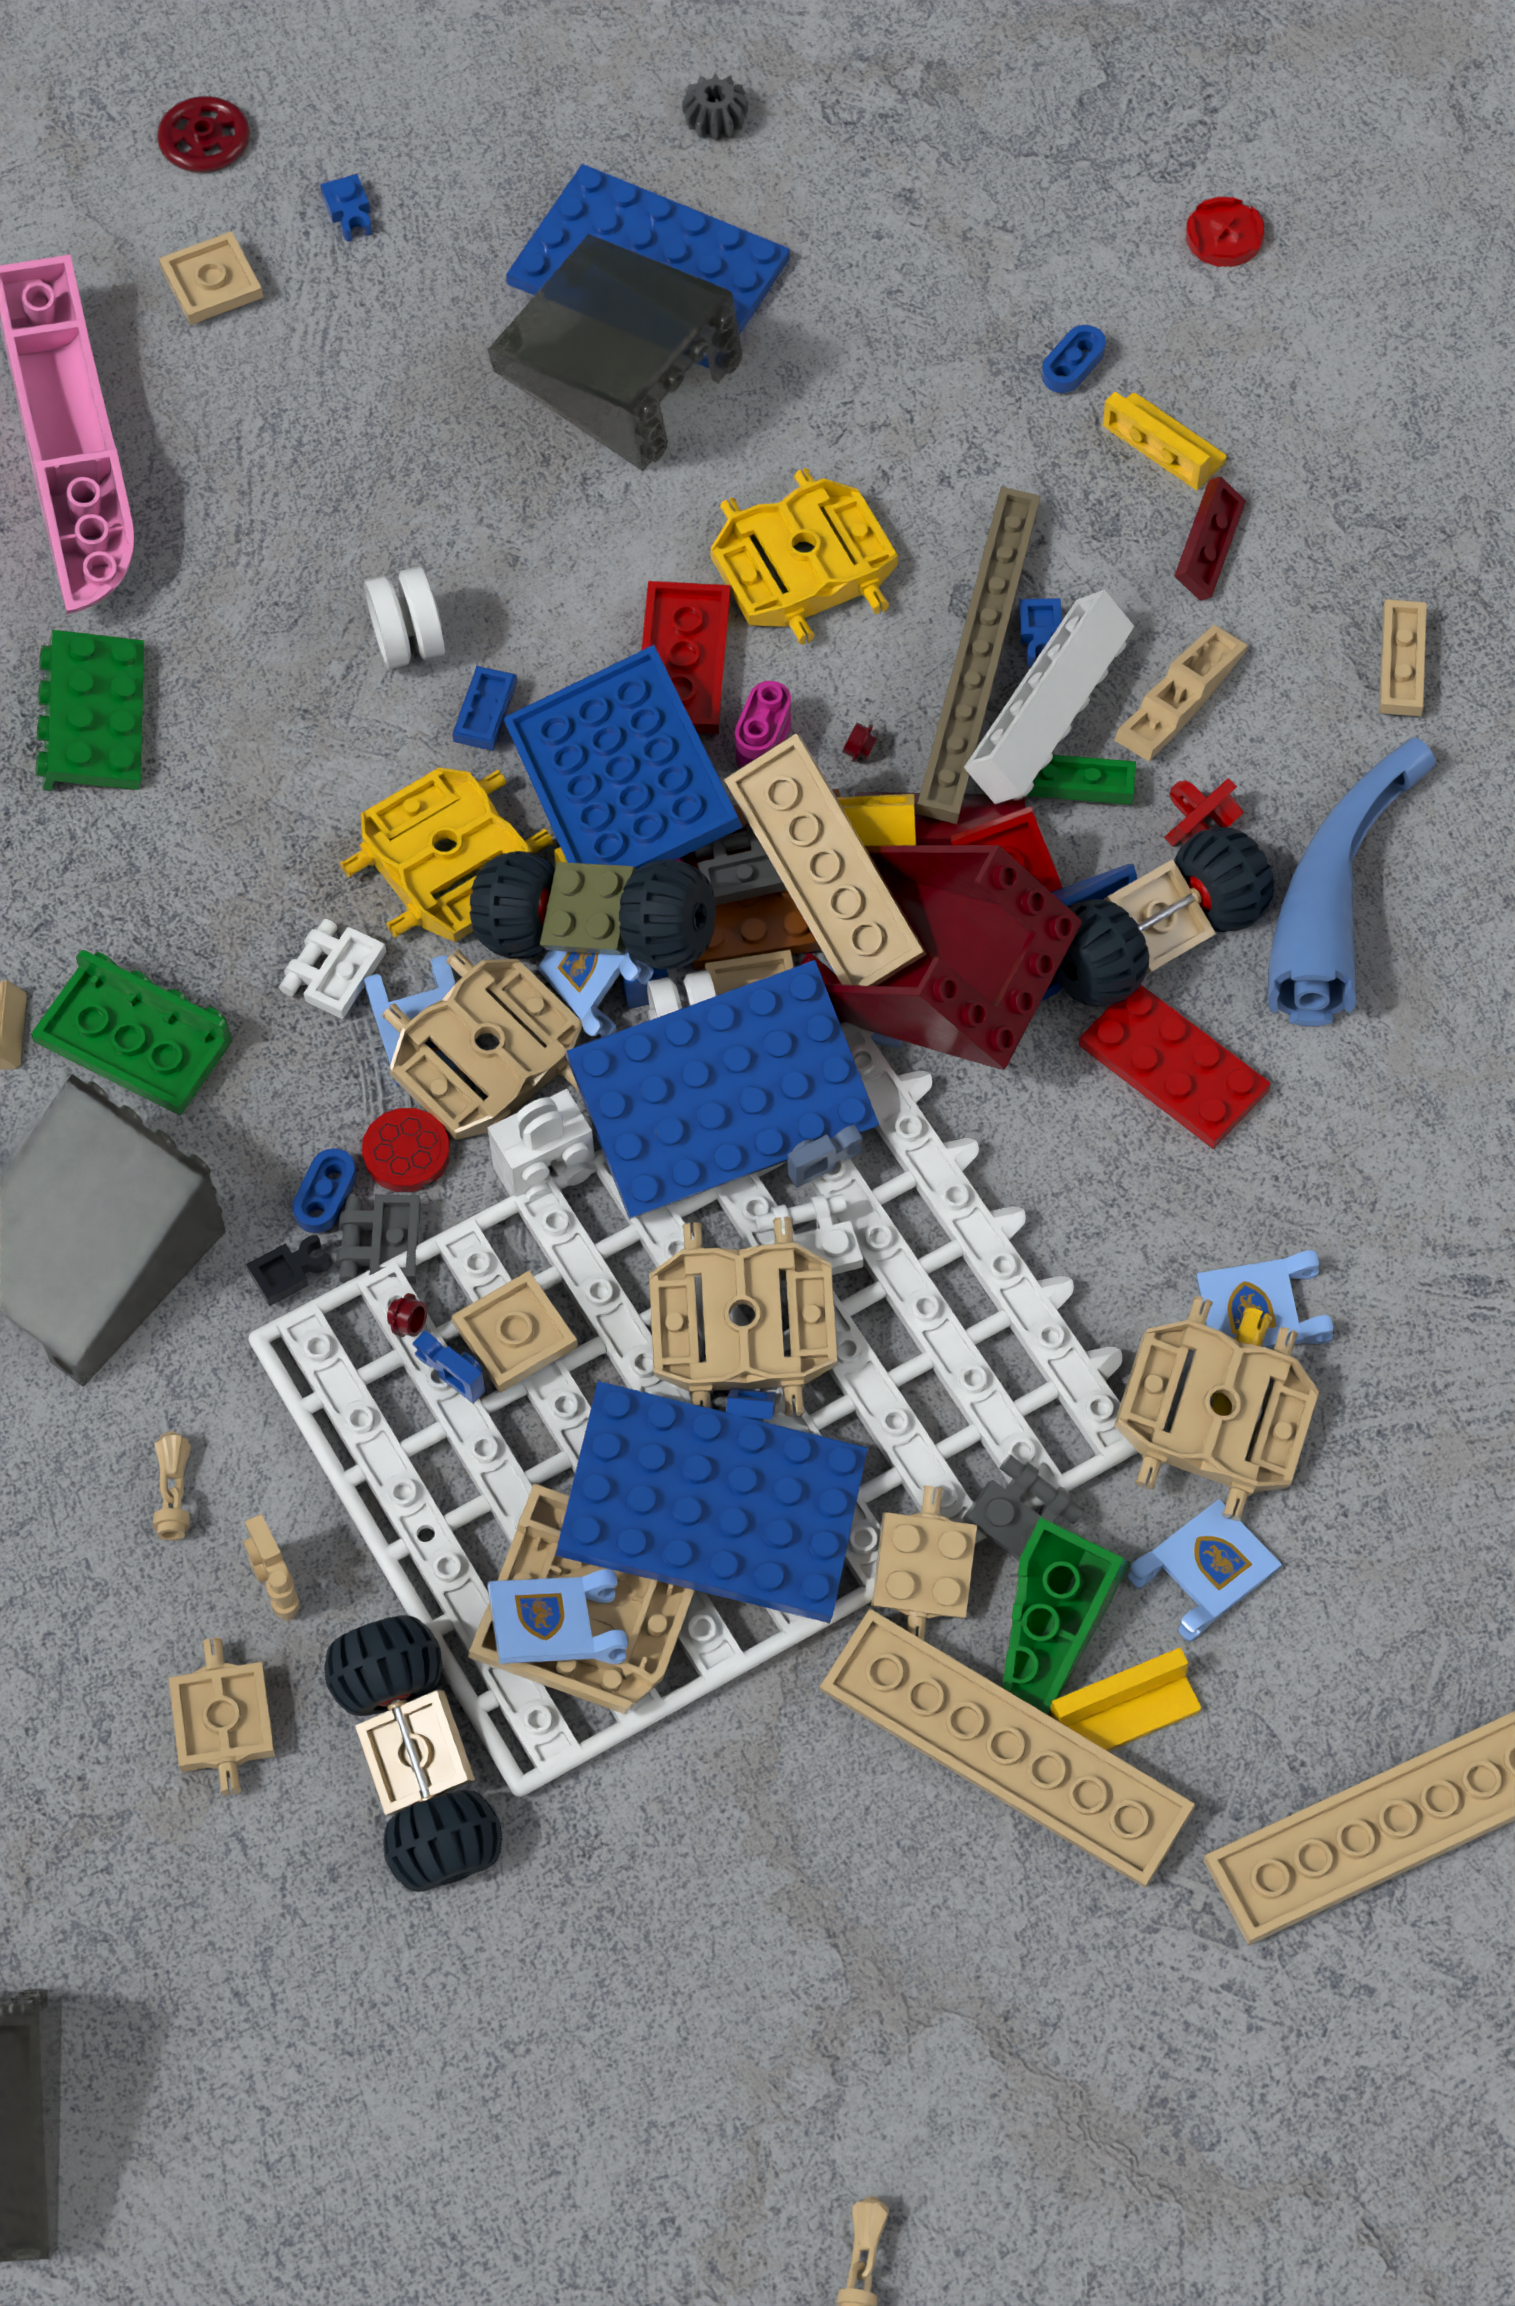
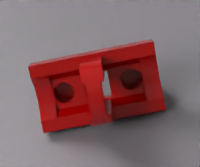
M1227 778L1210 795L1205 797L1189 781H1178L1171 787L1169 795L1173 804L1185 818L1164 839L1172 847L1178 841L1184 844L1192 835L1209 829L1202 821L1207 815L1219 827L1228 828L1244 813L1236 800L1230 795L1237 786Z

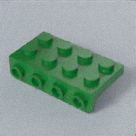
M52 629L49 646L41 645L39 670H46V680H40L38 690V705L45 706V716L39 715L36 735L38 741H44L43 751L37 752L35 776L43 777L42 790L51 791L54 781L139 790L142 759L144 640Z
M81 950L76 956L79 967L32 1031L33 1042L181 1116L232 1042L226 1018L211 1007L202 1009L190 1003L186 996L175 989H168L166 991L154 985L146 975L139 971L132 970L128 972L116 966L115 962L103 953L95 952L92 954L86 950Z

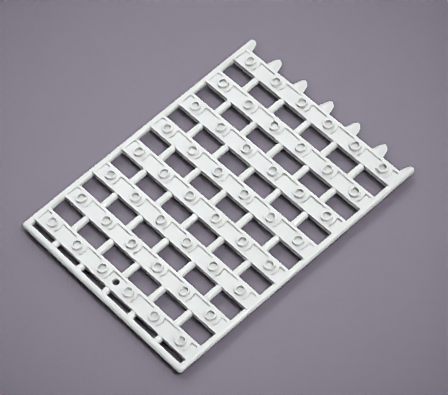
M846 1022L840 1024L879 1122L876 1130L905 1172L871 1190L851 1159L836 1162V1169L809 1182L817 1196L824 1194L826 1198L843 1194L847 1211L831 1215L832 1223L834 1225L851 1220L863 1257V1265L875 1281V1283L842 1301L839 1300L833 1291L838 1365L830 1369L829 1373L844 1396L810 1415L804 1409L805 1414L802 1416H796L795 1399H792L793 1417L785 1416L784 1389L781 1386L745 1389L777 1392L773 1419H764V1422L822 1436L819 1430L855 1411L891 1466L890 1470L862 1484L859 1488L844 1562L860 1587L836 1600L830 1623L766 1608L780 1632L742 1652L708 1595L695 1590L677 1641L699 1677L662 1698L654 1687L625 1714L611 1710L617 1723L579 1744L543 1684L471 1659L489 1691L477 1696L442 1637L454 1630L469 1655L483 1614L490 1601L488 1590L485 1588L452 1531L491 1511L508 1541L512 1544L533 1484L539 1485L569 1468H572L574 1473L576 1471L591 1407L570 1375V1371L606 1353L629 1389L692 1404V1395H690L689 1391L655 1377L652 1335L649 1332V1329L652 1328L651 1308L640 1314L637 1313L604 1259L640 1241L658 1268L680 1250L684 1249L682 1225L685 1223L682 1218L715 1200L719 1202L748 1248L764 1245V1242L775 1240L774 1230L760 1234L756 1225L755 1216L772 1212L771 1208L777 1206L759 1177L788 1161L629 1220L603 1151L600 1149L594 1152L595 1159L587 1162V1165L591 1170V1174L597 1173L630 1226L594 1244L560 1191L570 1185L567 1183L565 1175L563 1174L558 1177L554 1173L551 1175L553 1180L547 1182L550 1190L528 1200L525 1193L518 1197L512 1195L416 1246V1266L440 1254L467 1299L472 1304L512 1280L482 1231L519 1213L552 1266L533 1277L543 1291L562 1282L596 1336L500 1393L496 1390L478 1399L474 1404L439 1378L438 1371L424 1364L414 1354L418 1349L412 1343L424 1330L433 1335L444 1348L447 1347V1342L460 1336L452 1320L436 1328L427 1313L425 1325L422 1331L415 1337L408 1335L399 1337L393 1334L391 1325L387 1322L388 1309L395 1299L404 1298L407 1293H411L416 1296V1300L420 1301L400 1267H406L407 1251L380 1264L379 1267H385L372 1275H369L370 1270L257 1328L249 1335L248 1341L408 1616H414L422 1621L432 1631L438 1641L442 1657L441 1672L515 1796L522 1797L872 1602L881 1526L866 1503L902 1484L921 1513L924 1485L933 1486V1492L934 1487H942L944 1489L942 1491L940 1516H944L953 1522L969 1524L962 1518L973 1502L945 1460L978 1441H981L998 1468H1000L1007 1456L1011 1454L1021 1463L1029 1462L1039 1470L1038 1475L1054 1488L1062 1487L1067 1492L1139 1453L1114 1426L1121 1403L1106 1383L1109 1377L1122 1364L1121 1350L1116 1347H1104L1090 1351L1083 1349L1057 1311L1073 1293L1074 1285L1072 1279L1066 1276H1057L1038 1281L1035 1279L1009 1241L1025 1224L1026 1215L1024 1209L1012 1206L992 1211L988 1210L962 1172L978 1155L979 1147L977 1141L971 1138H963L942 1143L916 1104L931 1089V1074L926 1071H916L896 1075L871 1039L874 1032L861 1029ZM914 1187L918 1190L951 1239V1242L919 1259L916 1258L881 1206ZM814 1220L796 1231L793 1230L794 1235L818 1229L816 1221ZM961 1256L999 1310V1312L966 1330L928 1276L931 1272ZM394 1272L397 1277H388V1275ZM695 1276L698 1333L705 1342L701 1276ZM787 1287L780 1289V1296L788 1308ZM361 1295L394 1350L356 1370L323 1314ZM883 1298H886L922 1352V1354L889 1372L885 1370L850 1317ZM738 1305L731 1310L729 1318L734 1324L738 1326L750 1324ZM1007 1327L1012 1329L1047 1381L1046 1384L1015 1401H1012L975 1346ZM789 1329L783 1332L784 1352L791 1349ZM282 1337L314 1393L302 1398L270 1342ZM404 1366L437 1422L399 1442L366 1388V1385ZM930 1369L934 1370L969 1423L968 1427L937 1444L933 1443L897 1388ZM527 1395L561 1452L524 1472L489 1415ZM1056 1398L1060 1400L1096 1454V1456L1063 1474L1060 1473L1024 1419V1416ZM322 1408L325 1410L356 1463L354 1467L346 1471L312 1415ZM1166 1421L1163 1431L1170 1433L1171 1427ZM447 1438L481 1495L442 1515L410 1462L409 1457ZM1000 1470L1007 1482L1010 1483L1012 1478ZM365 1481L368 1483L398 1534L399 1540L391 1544L387 1543L355 1486ZM1027 1489L1019 1498L1020 1501L1034 1511L1045 1505L1043 1501ZM428 1528L435 1532V1536L431 1541L422 1542L417 1538L418 1533L422 1529ZM978 1529L976 1531L975 1544L987 1538ZM408 1555L412 1558L444 1613L434 1620L398 1562ZM497 1707L501 1709L535 1767L524 1775L488 1715V1712Z

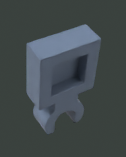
M851 1125L842 1129L831 1139L828 1135H825L815 1141L808 1139L799 1143L788 1154V1175L795 1187L798 1188L836 1169V1162L851 1159L862 1153L863 1149L859 1143L863 1141V1137L856 1126Z

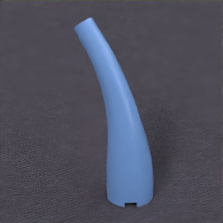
M1414 737L1408 739L1367 772L1346 793L1316 831L1293 874L1279 913L1268 966L1269 1008L1273 1014L1277 1013V1010L1288 1014L1289 1023L1300 1026L1326 1025L1333 1023V1014L1346 1009L1347 1013H1351L1355 1007L1357 997L1354 946L1353 860L1365 835L1380 814L1403 791L1409 790L1435 767V757L1422 740Z

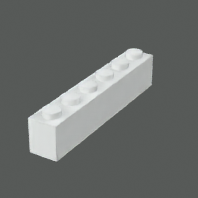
M1106 590L1075 601L964 766L965 770L994 804L1010 799L1020 800L1032 790L1034 786L1032 781L1038 772L1052 760V751L1057 743L1071 731V722L1077 713L1082 711L1090 702L1088 696L1094 687L1107 676V668L1113 658L1125 649V640L1135 626Z

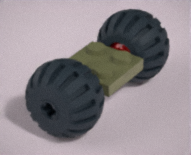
M514 851L504 853L488 861L479 870L472 885L469 904L471 905L470 920L476 937L480 943L497 955L509 959H525L539 955L546 950L624 955L627 948L632 956L639 961L658 969L680 968L699 959L711 942L716 918L714 892L707 877L688 863L673 859L653 861L639 869H636L634 866L557 862L555 868L543 857L529 852Z

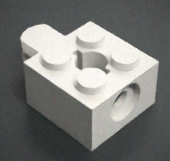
M568 1089L551 1097L534 1100L525 1105L518 1113L487 1127L493 1168L510 1196L518 1197L525 1193L528 1200L550 1190L547 1182L553 1180L551 1175L554 1173L558 1177L564 1174L570 1186L582 1183L591 1175L587 1162L595 1159L592 1129ZM550 1165L554 1170L552 1173H549L548 1166Z

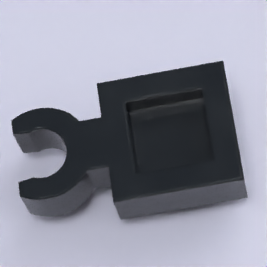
M311 1235L301 1242L299 1250L291 1253L285 1243L246 1264L250 1276L269 1306L309 1286L306 1273H322L332 1266L329 1253L323 1254L319 1258L309 1256L312 1251L322 1247L318 1235Z

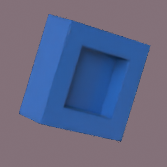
M731 1388L727 1397L726 1413L764 1422V1419L772 1420L775 1412L777 1392Z

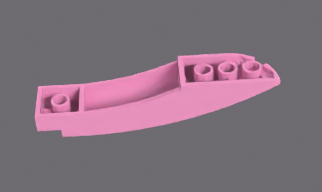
M71 255L0 265V323L55 570L66 613L71 614L97 604L120 584L127 573L133 557L134 528L117 448L113 440L96 371Z

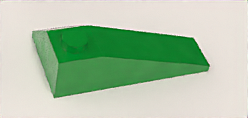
M1040 1517L1019 1559L1018 1583L1015 1604L1013 1603L1012 1627L1009 1649L1006 1653L1002 1688L1050 1716L1052 1701L1058 1699L1062 1694L1108 1609L1130 1562Z

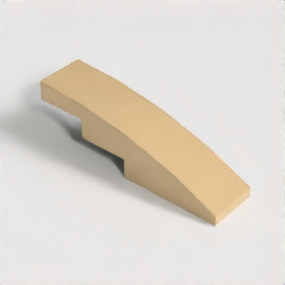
M1216 625L1210 627L1170 664L1167 676L1144 696L1141 708L1118 728L1114 741L1149 762L1198 712L1244 655L1248 645Z

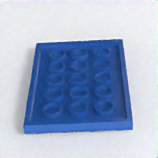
M581 164L506 273L507 284L708 369L717 371L789 261L790 248L595 168Z
M654 645L503 717L568 863L634 866L636 869H639L653 861L664 859L676 860L743 828Z
M815 960L565 1052L629 1220L788 1161V1154L792 1152L793 1148L805 1140L813 1139L815 1141L825 1135H828L831 1139L842 1129L851 1125H855L860 1134L879 1126Z
M598 1381L555 1556L830 1623L833 1617L868 1448Z

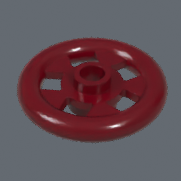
M213 96L192 97L177 103L163 116L157 130V142L163 156L174 166L196 173L217 171L235 162L245 151L250 136L249 123L244 113L233 103ZM202 112L217 113V116L214 119L206 116L201 117ZM182 119L189 121L184 130L175 128ZM233 126L234 135L223 136L222 127ZM183 141L192 148L186 153L181 152L176 147ZM216 146H219L221 152L211 156H206L204 151H209Z

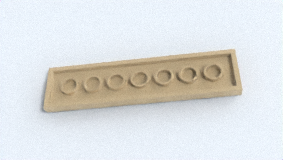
M870 1608L820 1685V1690L824 1694L1145 1889L1195 1808V1803Z
M1515 1711L1206 1854L1203 1861L1248 1946L1515 1821Z

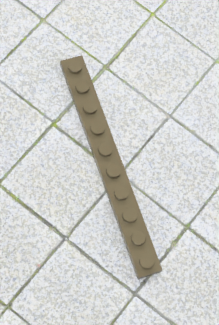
M1002 486L1000 488L915 812L917 815L954 824L958 822L970 775L964 766L977 748L1039 506L1040 495Z

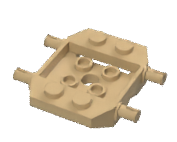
M458 949L454 951V955L451 954L448 957L446 963L462 978L456 982L442 1000L426 1007L412 1020L396 1003L390 1005V1009L387 1008L382 1015L399 1032V1039L390 1065V1075L428 1113L437 1118L455 1140L487 1133V1127L511 1116L557 1075L567 1079L580 1093L565 1052L578 1046L583 1032L582 1021L518 959L482 960L475 966ZM486 1033L493 1034L498 1038L500 1044L493 1050H482L475 1043L477 1037ZM430 1039L488 1098L483 1101L425 1043Z
M781 1217L773 1219L775 1243L741 1250L702 1248V1224L693 1222L694 1240H692L690 1223H685L682 1225L684 1249L680 1250L649 1274L654 1375L689 1391L690 1395H692V1404L698 1406L703 1404V1407L711 1409L710 1394L715 1390L781 1386L784 1389L785 1416L793 1417L792 1399H795L796 1416H802L805 1414L802 1393L804 1385L838 1365L831 1263L793 1242L792 1218L784 1217V1235L782 1234ZM786 1270L791 1357H784L779 1271ZM695 1276H701L706 1362H700ZM745 1304L752 1307L756 1313L753 1322L747 1326L734 1324L730 1320L729 1315L735 1306Z
M1195 1296L1188 1319L1149 1328L1143 1333L1114 1426L1142 1455L1143 1462L1135 1482L1136 1485L1142 1487L1145 1484V1489L1153 1490L1160 1466L1164 1463L1229 1486L1230 1493L1222 1516L1227 1519L1232 1516L1231 1520L1241 1521L1248 1496L1257 1492L1285 1489L1291 1485L1319 1391L1299 1361L1291 1357L1294 1343L1298 1336L1296 1331L1292 1330L1288 1333L1289 1328H1279L1274 1350L1240 1343L1225 1333L1205 1325L1213 1302L1209 1299L1203 1302L1204 1297ZM1191 1349L1195 1351L1170 1433L1163 1431L1188 1350ZM1271 1378L1272 1381L1268 1390V1394L1264 1403V1407L1260 1416V1420L1256 1429V1433L1252 1442L1247 1461H1245L1250 1441L1254 1432V1428L1258 1419V1415L1262 1406V1402L1266 1393V1389ZM1212 1394H1224L1230 1399L1232 1403L1230 1415L1220 1416L1214 1413L1210 1406Z

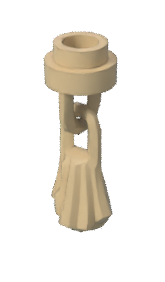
M174 1431L162 1434L159 1440L154 1443L160 1467V1492L164 1501L162 1509L153 1514V1529L157 1531V1536L160 1539L168 1541L184 1538L185 1531L190 1528V1514L181 1509V1499L184 1494V1471L190 1454V1444L188 1443V1438ZM168 1478L176 1479V1488L171 1487L168 1490ZM170 1503L174 1504V1508H170Z
M866 2196L865 2199L856 2202L852 2206L854 2244L851 2269L849 2271L847 2288L838 2290L837 2306H877L878 2296L871 2293V2272L875 2264L879 2239L889 2215V2208L878 2197ZM869 2250L867 2264L859 2261L860 2252ZM856 2279L864 2280L863 2290L855 2289Z

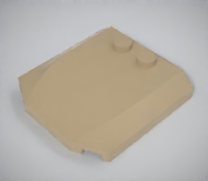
M535 1483L533 1484L497 1581L583 1577L598 1570L607 1569L555 1556L569 1500L568 1495ZM613 1570L618 1582L614 1588V1600L609 1603H598L586 1599L592 1638L611 1630H622L626 1633L628 1639V1646L625 1649L626 1658L625 1661L619 1664H609L596 1659L499 1664L490 1601L483 1614L468 1657L625 1714L663 1679L695 1590Z

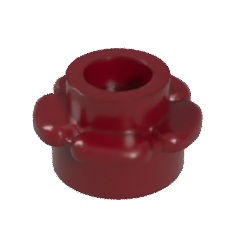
M856 722L842 750V753L852 757L853 762H856L859 756L865 760L869 756L877 740L876 736L870 734L873 725L870 724L866 727Z
M407 1293L404 1298L395 1299L387 1312V1322L391 1325V1331L399 1337H405L406 1335L411 1337L417 1336L422 1331L427 1318L426 1304L416 1300V1296L411 1293Z

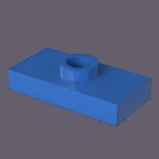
M476 666L452 733L453 742L494 751L504 722L503 717L507 714L517 685V674Z

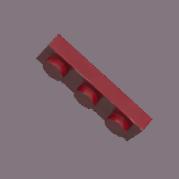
M1221 476L1208 480L1174 575L1199 601L1213 596L1246 500Z

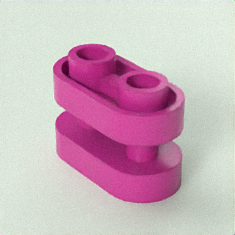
M761 682L752 688L735 728L736 765L739 770L787 740L791 731V694L788 688L780 682Z

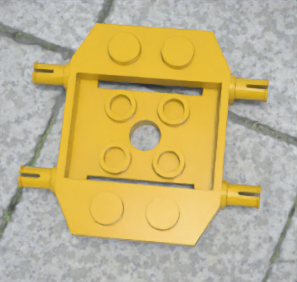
M803 468V474L801 470L794 474V480L800 488L795 489L779 503L757 504L741 511L735 498H729V503L727 499L720 504V508L728 520L710 548V558L725 584L731 585V594L750 626H789L801 645L806 644V640L808 643L811 642L815 637L805 618L862 595L866 598L874 614H880V609L882 613L886 611L889 603L880 591L879 586L898 565L896 551L857 488L825 478L815 481L808 468ZM755 534L765 554L788 590L787 593L782 594L749 536ZM800 542H807L815 548L810 552L804 553L795 550L793 547Z
M438 767L360 813L363 842L359 844L361 851L341 861L340 866L343 872L346 873V876L350 878L365 867L375 865L402 900L407 911L386 922V926L394 938H397L414 926L418 927L421 925L423 929L450 941L457 942L473 932V924L470 920L471 905L469 904L472 885L476 876L437 900L432 895L448 889L457 880L476 869H481L484 864L501 854L514 851L536 854L554 844L550 833H547L545 828L524 841L513 826L499 816L488 797L490 793L507 784L503 774H500L498 769L477 781L470 772ZM442 839H451L457 843L456 847L448 852H442L434 848L435 844Z

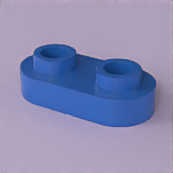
M1079 325L1072 328L1043 362L1042 381L1044 385L1057 393H1068L1075 390L1104 357L1106 339L1103 332L1091 325ZM1086 349L1089 350V352H1082L1081 350Z
M336 1148L326 1149L317 1154L313 1159L292 1205L295 1221L304 1231L322 1233L329 1230L336 1223L345 1205V1198L349 1196L357 1176L354 1160L346 1151ZM333 1172H338L342 1174L341 1177L336 1180H330L327 1178L328 1175ZM316 1209L324 1211L319 1217H311L309 1215Z

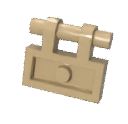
M260 1514L245 1521L249 1538L242 1542L249 1556L250 1566L259 1584L267 1580L266 1590L271 1599L273 1612L283 1620L290 1621L296 1617L299 1611V1598L282 1554L263 1515Z

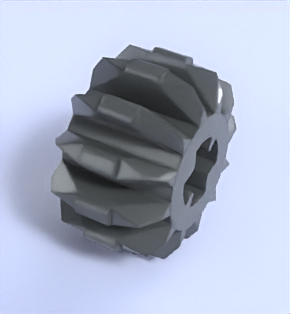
M715 72L712 79L707 80L700 76L697 84H688L686 95L682 101V112L684 113L688 129H696L699 138L710 134L715 141L720 134L731 138L733 129L742 130L744 118H746V113H748V101H746L742 84H734L731 76L721 80Z

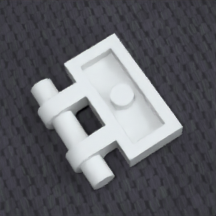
M323 919L318 928L312 929L305 938L304 943L306 946L297 960L292 959L285 968L284 973L286 976L279 985V989L286 995L294 996L300 985H308L304 992L305 1002L343 1019L364 988V978L373 974L386 954V947L384 943L350 927L346 928L340 939H336L333 935L338 929L337 925L329 919ZM320 955H328L320 969L313 967Z
M822 1194L811 1197L809 1203L790 1208L783 1204L772 1207V1212L755 1216L760 1234L773 1231V1219L781 1217L783 1235L785 1234L784 1217L792 1218V1225L815 1220L818 1229L795 1235L793 1233V1242L830 1262L832 1275L863 1267V1257L851 1220L834 1225L832 1223L831 1215L847 1211L843 1194L829 1198ZM775 1240L764 1242V1245L773 1244ZM786 1270L779 1271L780 1289L787 1287Z

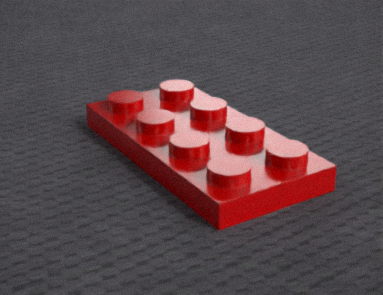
M648 581L641 651L652 645L655 646L696 732L719 734L731 585Z
M1140 985L1126 1000L1112 1004L1079 1037V1046L1212 1149L1230 1133L1270 1090L1271 1083L1143 985Z

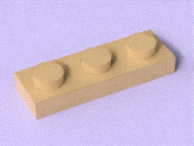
M1388 599L1384 601L1379 713L1409 716L1422 715L1427 602Z

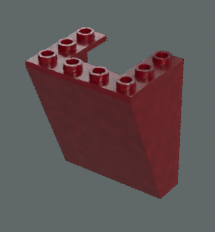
M1000 845L865 846L927 955L877 986L842 985L837 975L813 954L807 953L801 965L815 960L840 1023H850L870 1032L1005 1070L1083 921Z

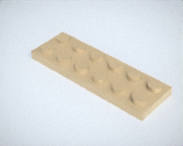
M797 733L724 779L842 985L877 986L927 955L801 736Z

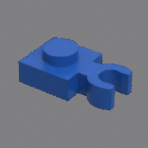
M358 174L320 184L321 194L333 223L341 221L342 234L347 242L352 241L351 229L356 226L364 228L367 236L372 235L371 219L368 215L370 213L369 201Z
M1061 598L1019 599L1020 643H1030L1027 649V664L1030 668L1035 662L1036 655L1042 652L1062 622Z
M425 1330L412 1343L418 1349L414 1353L415 1356L427 1366L433 1367L438 1371L439 1378L472 1404L485 1392L483 1368L471 1355L465 1352L459 1355L449 1346L444 1348L433 1335Z

